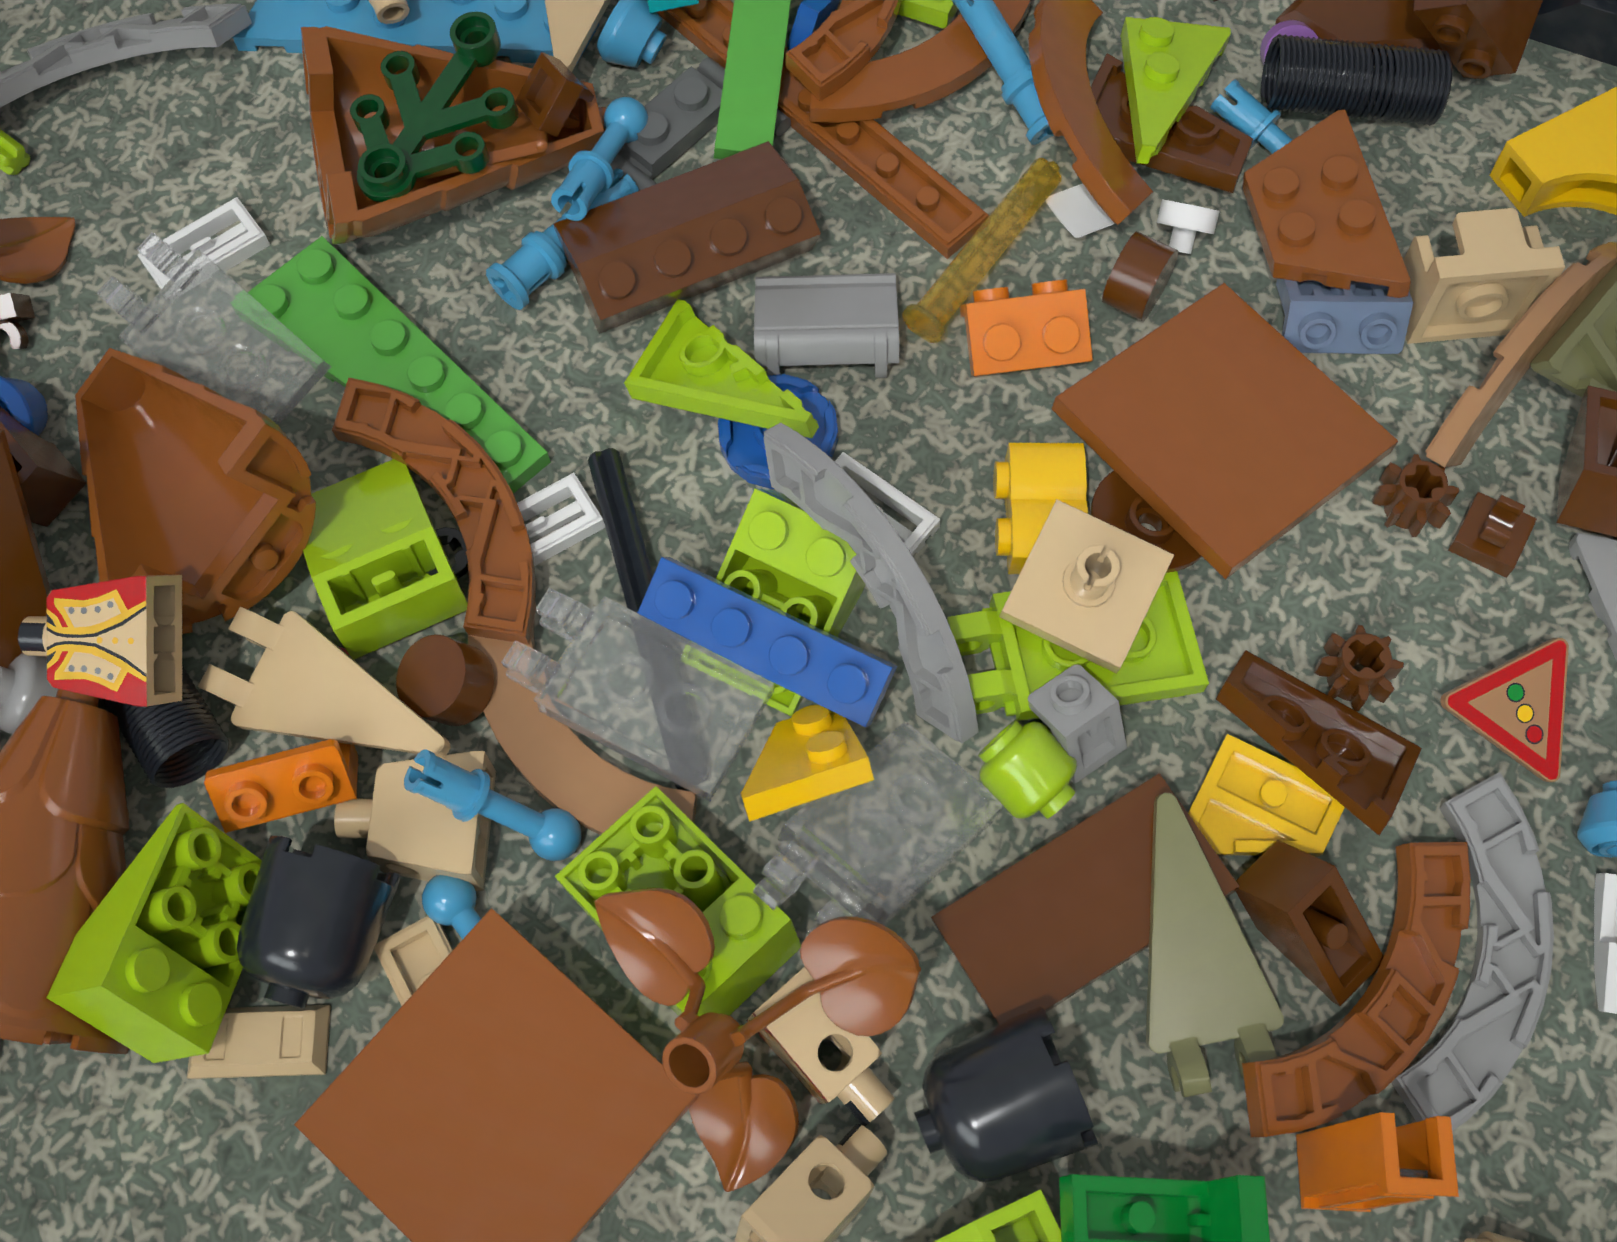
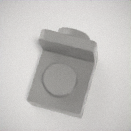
M1081 665L1071 666L1028 696L1030 709L1051 729V733L1068 755L1076 759L1077 769L1074 777L1071 779L1075 784L1127 749L1119 701Z

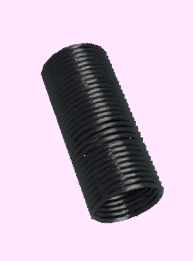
M1278 34L1272 39L1265 57L1261 81L1262 104L1268 110L1272 109V111L1275 109L1278 111L1283 110V112L1288 110L1289 112L1294 111L1296 113L1299 111L1300 113H1316L1323 116L1326 114L1330 116L1336 111L1345 109L1347 116L1350 118L1360 117L1361 119L1367 118L1368 120L1373 118L1374 120L1380 119L1384 122L1389 120L1390 122L1400 121L1407 124L1411 122L1412 124H1428L1430 126L1440 119L1447 105L1453 76L1452 61L1445 49L1442 51L1440 49L1434 50L1433 48L1429 50L1428 48L1423 49L1421 47L1418 49L1417 47H1401L1400 45L1395 47L1393 44L1390 46L1387 44L1381 45L1380 43L1375 45L1374 43L1368 44L1366 42L1361 43L1360 41L1357 43L1355 41L1350 42L1349 40L1344 42L1337 39L1333 41L1332 39L1327 40L1320 37L1310 39L1309 36L1304 38L1297 35L1293 37L1292 35L1287 36L1285 34L1282 36Z
M183 665L182 701L141 707L102 699L104 705L108 708V712L118 717L120 732L126 738V742L144 769V773L147 774V778L150 779V783L156 787L174 788L201 778L207 771L213 770L223 760L229 749V740L226 738L202 695L199 694V690L196 689Z

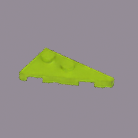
M677 299L624 382L631 398L767 429L783 423L808 438H813L819 428L817 420L813 418L812 413L804 409L803 403L788 389L783 392L771 382L762 366L737 345L727 343L724 334L714 325L710 327L705 325L695 316L691 305L685 300Z

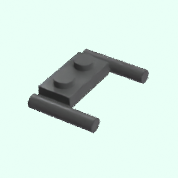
M707 57L702 60L697 70L692 66L689 67L644 106L648 113V121L644 129L637 133L638 140L625 143L610 165L613 170L616 168L623 170V176L619 181L628 174L636 183L639 191L657 184L652 178L657 177L718 124L725 74L724 67L712 58ZM777 108L774 135L780 137L790 128L791 118Z

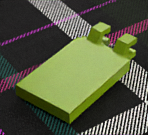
M1177 571L1165 574L1117 674L1000 618V613L1011 591L993 594L989 603L990 608L947 617V622L961 656L978 654L989 648L991 650L995 670L968 675L976 715L994 712L1004 707L1006 716L1016 715L1017 721L1039 718L1030 709L1028 696L1076 664L1081 665L1119 701V706L1202 693L1209 685Z

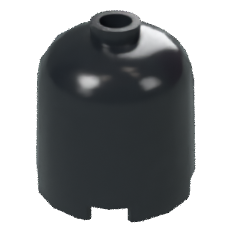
M270 836L242 921L236 949L240 964L247 973L255 979L269 984L264 998L305 1009L309 996L333 999L347 994L358 985L369 963L401 875L388 872V874L378 873L381 865L315 844L312 854L293 849L291 853L288 852L292 843L290 838Z
M1041 1006L944 1049L932 1058L925 1069L922 1087L927 1108L914 1112L927 1148L930 1154L944 1149L955 1170L970 1180L983 1183L1000 1180L1098 1144L1097 1138L1091 1129L1094 1127L1073 1071L1068 1060L1060 1061L1051 1034L1055 1033L1054 1028Z

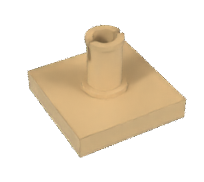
M1056 499L999 617L1117 674L1122 667L1174 554Z

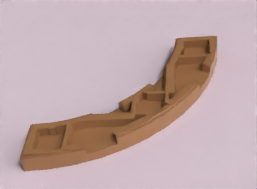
M1608 242L1590 250L1586 257L1589 260L1586 266L1579 262L1573 263L1538 297L1493 352V356L1497 360L1479 389L1469 385L1425 451L1427 458L1443 467L1462 464L1494 414L1531 367V361L1617 263V242Z
M535 616L529 645L468 635V645L474 646L486 654L494 672L493 692L486 708L483 710L501 748L516 770L554 808L568 811L579 824L601 835L650 790L657 786L693 823L695 822L696 792L667 788L644 781L620 770L587 747L565 724L553 707L539 673L534 640Z

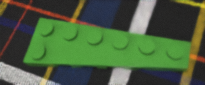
M323 236L319 237L232 304L237 315L245 323L289 353L294 352L314 366L317 372L330 381H336L346 387L348 378L377 383L406 393L420 400L421 405L437 412L445 419H451L481 445L494 461L511 488L512 493H515L551 463L548 452Z

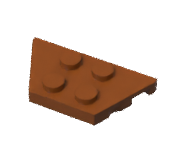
M1345 109L1334 112L1244 172L1243 191L1273 278L1298 282L1314 280L1328 287L1350 290L1352 281L1388 286L1387 296L1402 298L1408 296L1411 279Z

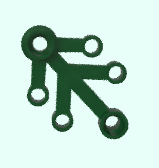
M468 12L459 16L452 23L450 38L456 52L422 101L417 88L420 72L413 56L405 51H395L388 54L382 60L381 72L388 87L394 91L404 125L403 130L393 144H390L385 131L390 124V115L383 100L377 95L367 94L358 97L352 103L350 114L358 131L363 134L367 148L358 162L357 182L363 194L369 199L383 202L404 196L414 188L417 178L455 166L459 171L466 174L480 172L489 162V153L483 138L475 132H463L454 137L450 144L419 151L426 140L482 122H486L489 127L494 129H505L516 122L519 111L514 96L508 89L501 87L492 88L479 98L449 107L476 67L488 66L497 58L501 47V40L495 22L488 14ZM401 69H407L403 73L395 74L397 71ZM506 106L500 111H492L495 107ZM377 112L372 117L364 118L369 113ZM468 150H477L470 156H462Z

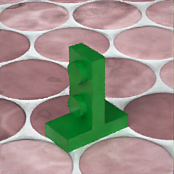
M1077 1174L1059 1177L1061 1242H1270L1265 1176L1235 1175L1210 1181Z

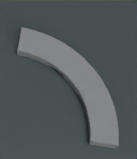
M241 4L184 7L181 10L184 18L156 22L154 15L147 13L87 28L27 49L30 60L2 72L0 71V107L52 82L111 62L169 50L219 47L251 25L250 16L246 6Z
M779 423L764 431V444L771 487L787 496L802 508L823 530H828L847 541L857 554L850 562L868 587L879 608H884L887 605L890 606L896 618L899 640L898 648L909 676L917 716L960 743H964L979 733L972 691L958 645L928 581L893 526L848 473L803 435L783 423Z
M1500 772L1446 801L1439 808L1453 830L1457 841L1467 842L1470 876L1477 908L1478 932L1475 960L1470 981L1460 1007L1447 1029L1427 1053L1391 1082L1416 1122L1434 1116L1451 1117L1452 1131L1469 1120L1494 1096L1503 1084L1502 1081L1513 1068L1522 1050L1529 1044L1544 1006L1552 968L1554 943L1552 900L1550 892L1548 893L1545 890L1543 874L1536 854L1539 851V847L1520 803Z

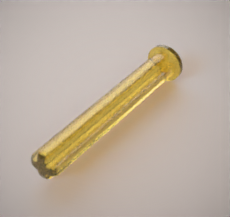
M1043 157L1035 159L917 305L910 304L904 309L902 313L903 320L914 334L930 343L940 342L945 335V324L1061 182L1062 177L1058 172L1060 167L1056 162H1049Z

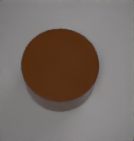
M1136 231L1124 246L1110 273L1103 292L1102 302L1136 319L1145 321L1169 281L1179 251Z
M438 634L421 638L407 650L400 662L396 677L397 694L401 701L421 718L448 726H462L476 719L486 708L494 687L492 664L483 651Z

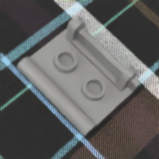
M896 273L755 277V361L760 366H767L768 376L780 375V366L875 364V378H887V363H899Z

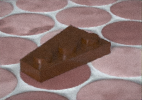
M1107 53L1091 85V89L1103 120L1128 161L1137 163L1126 76L1121 71L1123 62ZM1197 105L1189 106L1180 121H1175L1169 130L1166 142L1159 153L1152 156L1148 164H1137L1233 193L1248 157L1253 138Z
M1245 650L1224 683L1216 700L1377 835H1380L1393 816L1422 748Z

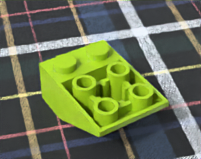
M392 459L311 493V496L316 501L315 519L303 553L333 632L353 660L467 610L468 602L407 465ZM435 568L438 571L437 574L432 576L426 573Z
M757 488L753 491L716 577L717 580L836 637L841 632L866 585L850 562L857 554L847 541L828 530H823L802 508L787 496L775 490ZM688 642L680 663L791 717L804 698L691 642Z
M657 786L650 790L555 875L557 881L601 930L602 927L594 901L607 893L663 888L674 890L693 901L706 917L715 944L712 961L703 970L697 972L703 978L706 985L698 1016L710 1012L730 1016L801 948L800 940L791 919ZM689 993L682 1001L670 1006L678 1016L684 1012Z
M177 804L77 932L46 998L152 1063L209 1054L243 968L236 949L238 935L262 860L186 804Z

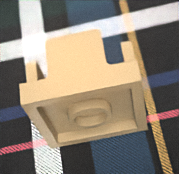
M1514 208L1458 213L1452 225L1460 255L1434 258L1429 236H1415L1403 260L1411 279L1409 292L1413 300L1406 333L1407 344L1507 335L1538 297L1565 269L1560 247H1544L1538 226H1524L1522 228L1518 212Z

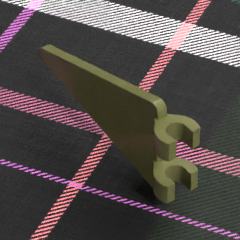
M1161 793L1155 797L1153 815L1146 1045L1157 1054L1167 1053V1066L1173 1090L1175 1092L1181 1091V1095L1185 1098L1212 1092L1207 1065L1199 1046L1234 1039L1235 1057L1241 1077L1244 1078L1242 1063L1277 1057L1268 1032L1281 1028L1284 1023V1016L1177 798L1171 793Z

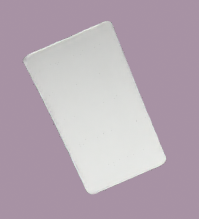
M1083 183L1044 198L1052 212L1075 238L1115 224L1095 201Z

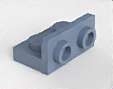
M1277 278L1276 286L1285 313L1282 336L1301 353L1398 354L1403 350L1413 307L1410 292L1407 297L1395 298L1387 296L1388 286L1352 281L1350 290L1328 287L1314 280L1298 282Z

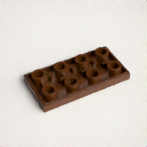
M1160 773L931 917L934 925L998 1025L1040 1006L1045 1012H1048L1149 947L1154 800L1161 793H1171L1175 796ZM1178 800L1225 898L1238 890V883Z

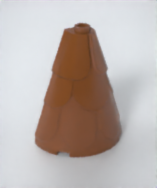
M328 26L321 28L301 27L306 93L309 94L313 152L329 238H332V244H344L362 237L367 238L385 233L439 211H450L505 186L510 190L517 189L568 167L571 158L577 152L591 151L606 130L603 120L606 107H598L593 84L581 81L592 92L594 98L592 102L578 98L571 111L580 121L578 127L570 129L563 126L558 137L547 133L548 149L546 151L489 164L483 170L474 174H466L459 171L417 181L414 188L404 196L383 202L373 201L363 194L357 182L358 162L367 148L363 134L358 131L351 117L350 107L352 103L363 95L373 94L379 96L390 115V124L385 131L390 144H393L403 130L404 125L394 91L388 87L381 72L382 60L388 54L395 51H405L413 56L420 72L417 88L422 101L454 53L418 44L410 46ZM496 59L488 66L476 67L449 107L479 98L486 91L497 87L508 89L516 101L532 68ZM401 69L397 71L395 74L403 73L407 69ZM517 105L519 113L523 112ZM506 106L495 107L492 111H500ZM377 112L369 113L364 118L372 117Z
M109 348L75 395L82 475L87 477L91 534L95 538L99 582L133 576L182 575V634L193 632L192 624L218 615H222L223 619L227 621L235 617L240 607L248 610L269 595L290 573L301 557L312 532L316 511V501L311 496L309 476L312 474L295 444L283 433L281 428L256 409L227 399L210 388L192 382L163 365Z
M58 689L56 697L41 696L0 750V1039L42 1045L43 1043L49 1045L71 1043L70 1049L79 1051L127 1054L128 1047L46 998L75 935L127 869L123 834L129 830L118 717L104 709L98 708L99 698Z

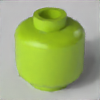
M1014 720L1000 731L978 754V757L984 762L979 771L980 782L1015 818L1025 819L1040 811L1048 819L1065 806L1075 794V791L1068 783L1074 777L1077 761L1074 757L1068 755L1053 734L1039 722H1031L1022 726L1017 720Z

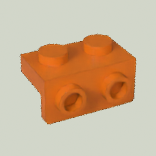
M1067 279L1031 284L1032 296L1009 298L1008 287L973 291L974 303L959 305L960 315L965 317L971 376L1093 361L1086 290L1068 291Z
M328 739L209 770L205 774L204 785L224 832L228 833L357 799L359 756L354 745L338 743L335 739Z

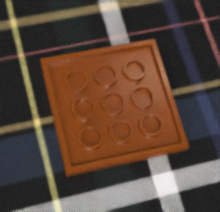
M1225 283L1056 396L1052 406V410L1225 579L1389 455L1398 443V440Z
M491 908L294 1125L411 1242H575L699 1097L696 1094L685 1093L674 1086L668 1079L663 1064L498 912Z

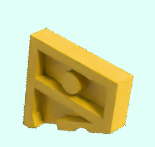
M810 705L796 711L791 718L775 724L741 792V797L750 822L873 781L874 777L869 758L847 719L823 706Z
M1226 734L1188 814L1217 855L1262 856L1279 840L1310 855L1320 856L1323 854L1345 807L1296 766Z

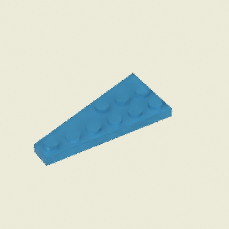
M257 0L248 13L252 24L232 37L238 51H258L259 46L284 47L286 53H302L301 27L321 28L328 26L410 46L418 44L455 54L456 51L450 38L452 23L465 13L483 12L492 17L500 36L501 47L497 56H508L511 62L536 63L541 52L553 56L544 0H406L410 9L408 16L402 21L393 24L381 23L377 19L375 10L368 0ZM598 23V25H597L595 31L593 32V34H592L590 40L592 39L594 33L596 32L598 26L600 25L599 23Z

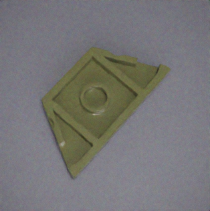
M1617 263L1530 363L1535 372L1582 398L1588 385L1617 392Z

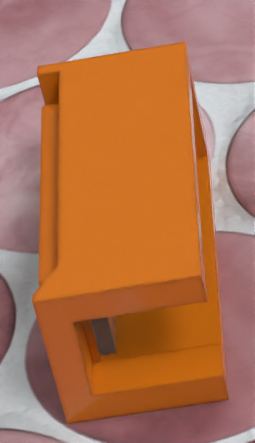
M1379 1112L1296 1135L1301 1209L1371 1212V1209L1434 1199V1196L1459 1197L1451 1117L1434 1116L1396 1127L1395 1113Z

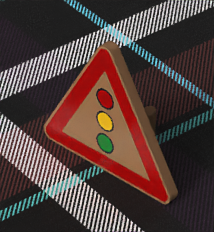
M1552 638L1444 693L1440 699L1441 706L1545 782L1557 781L1561 772L1568 642L1563 638Z

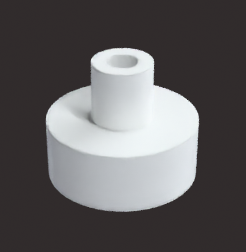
M1162 199L1156 223L1174 226L1169 246L1177 249L1179 252L1191 254L1196 232L1214 234L1220 211Z

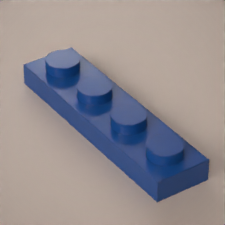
M661 557L636 615L864 727L872 724L897 668V665L671 557Z

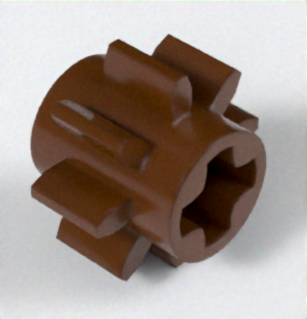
M1418 454L1412 456L1410 462L1403 470L1398 465L1390 462L1380 478L1384 485L1379 486L1372 498L1373 504L1384 506L1387 516L1384 525L1387 528L1396 525L1403 529H1409L1412 537L1418 536L1427 521L1432 526L1440 529L1451 514L1447 506L1452 504L1459 493V488L1448 486V479L1445 474L1446 467L1421 460Z
M1358 625L1347 641L1333 633L1323 647L1329 656L1321 658L1314 669V674L1327 677L1330 687L1327 695L1333 699L1338 696L1343 700L1351 701L1355 711H1360L1370 695L1377 701L1384 703L1395 690L1389 680L1396 678L1404 667L1403 662L1392 660L1391 651L1388 647L1392 639L1389 636L1379 638L1373 634H1368L1363 625ZM1360 664L1365 668L1358 672L1353 667Z

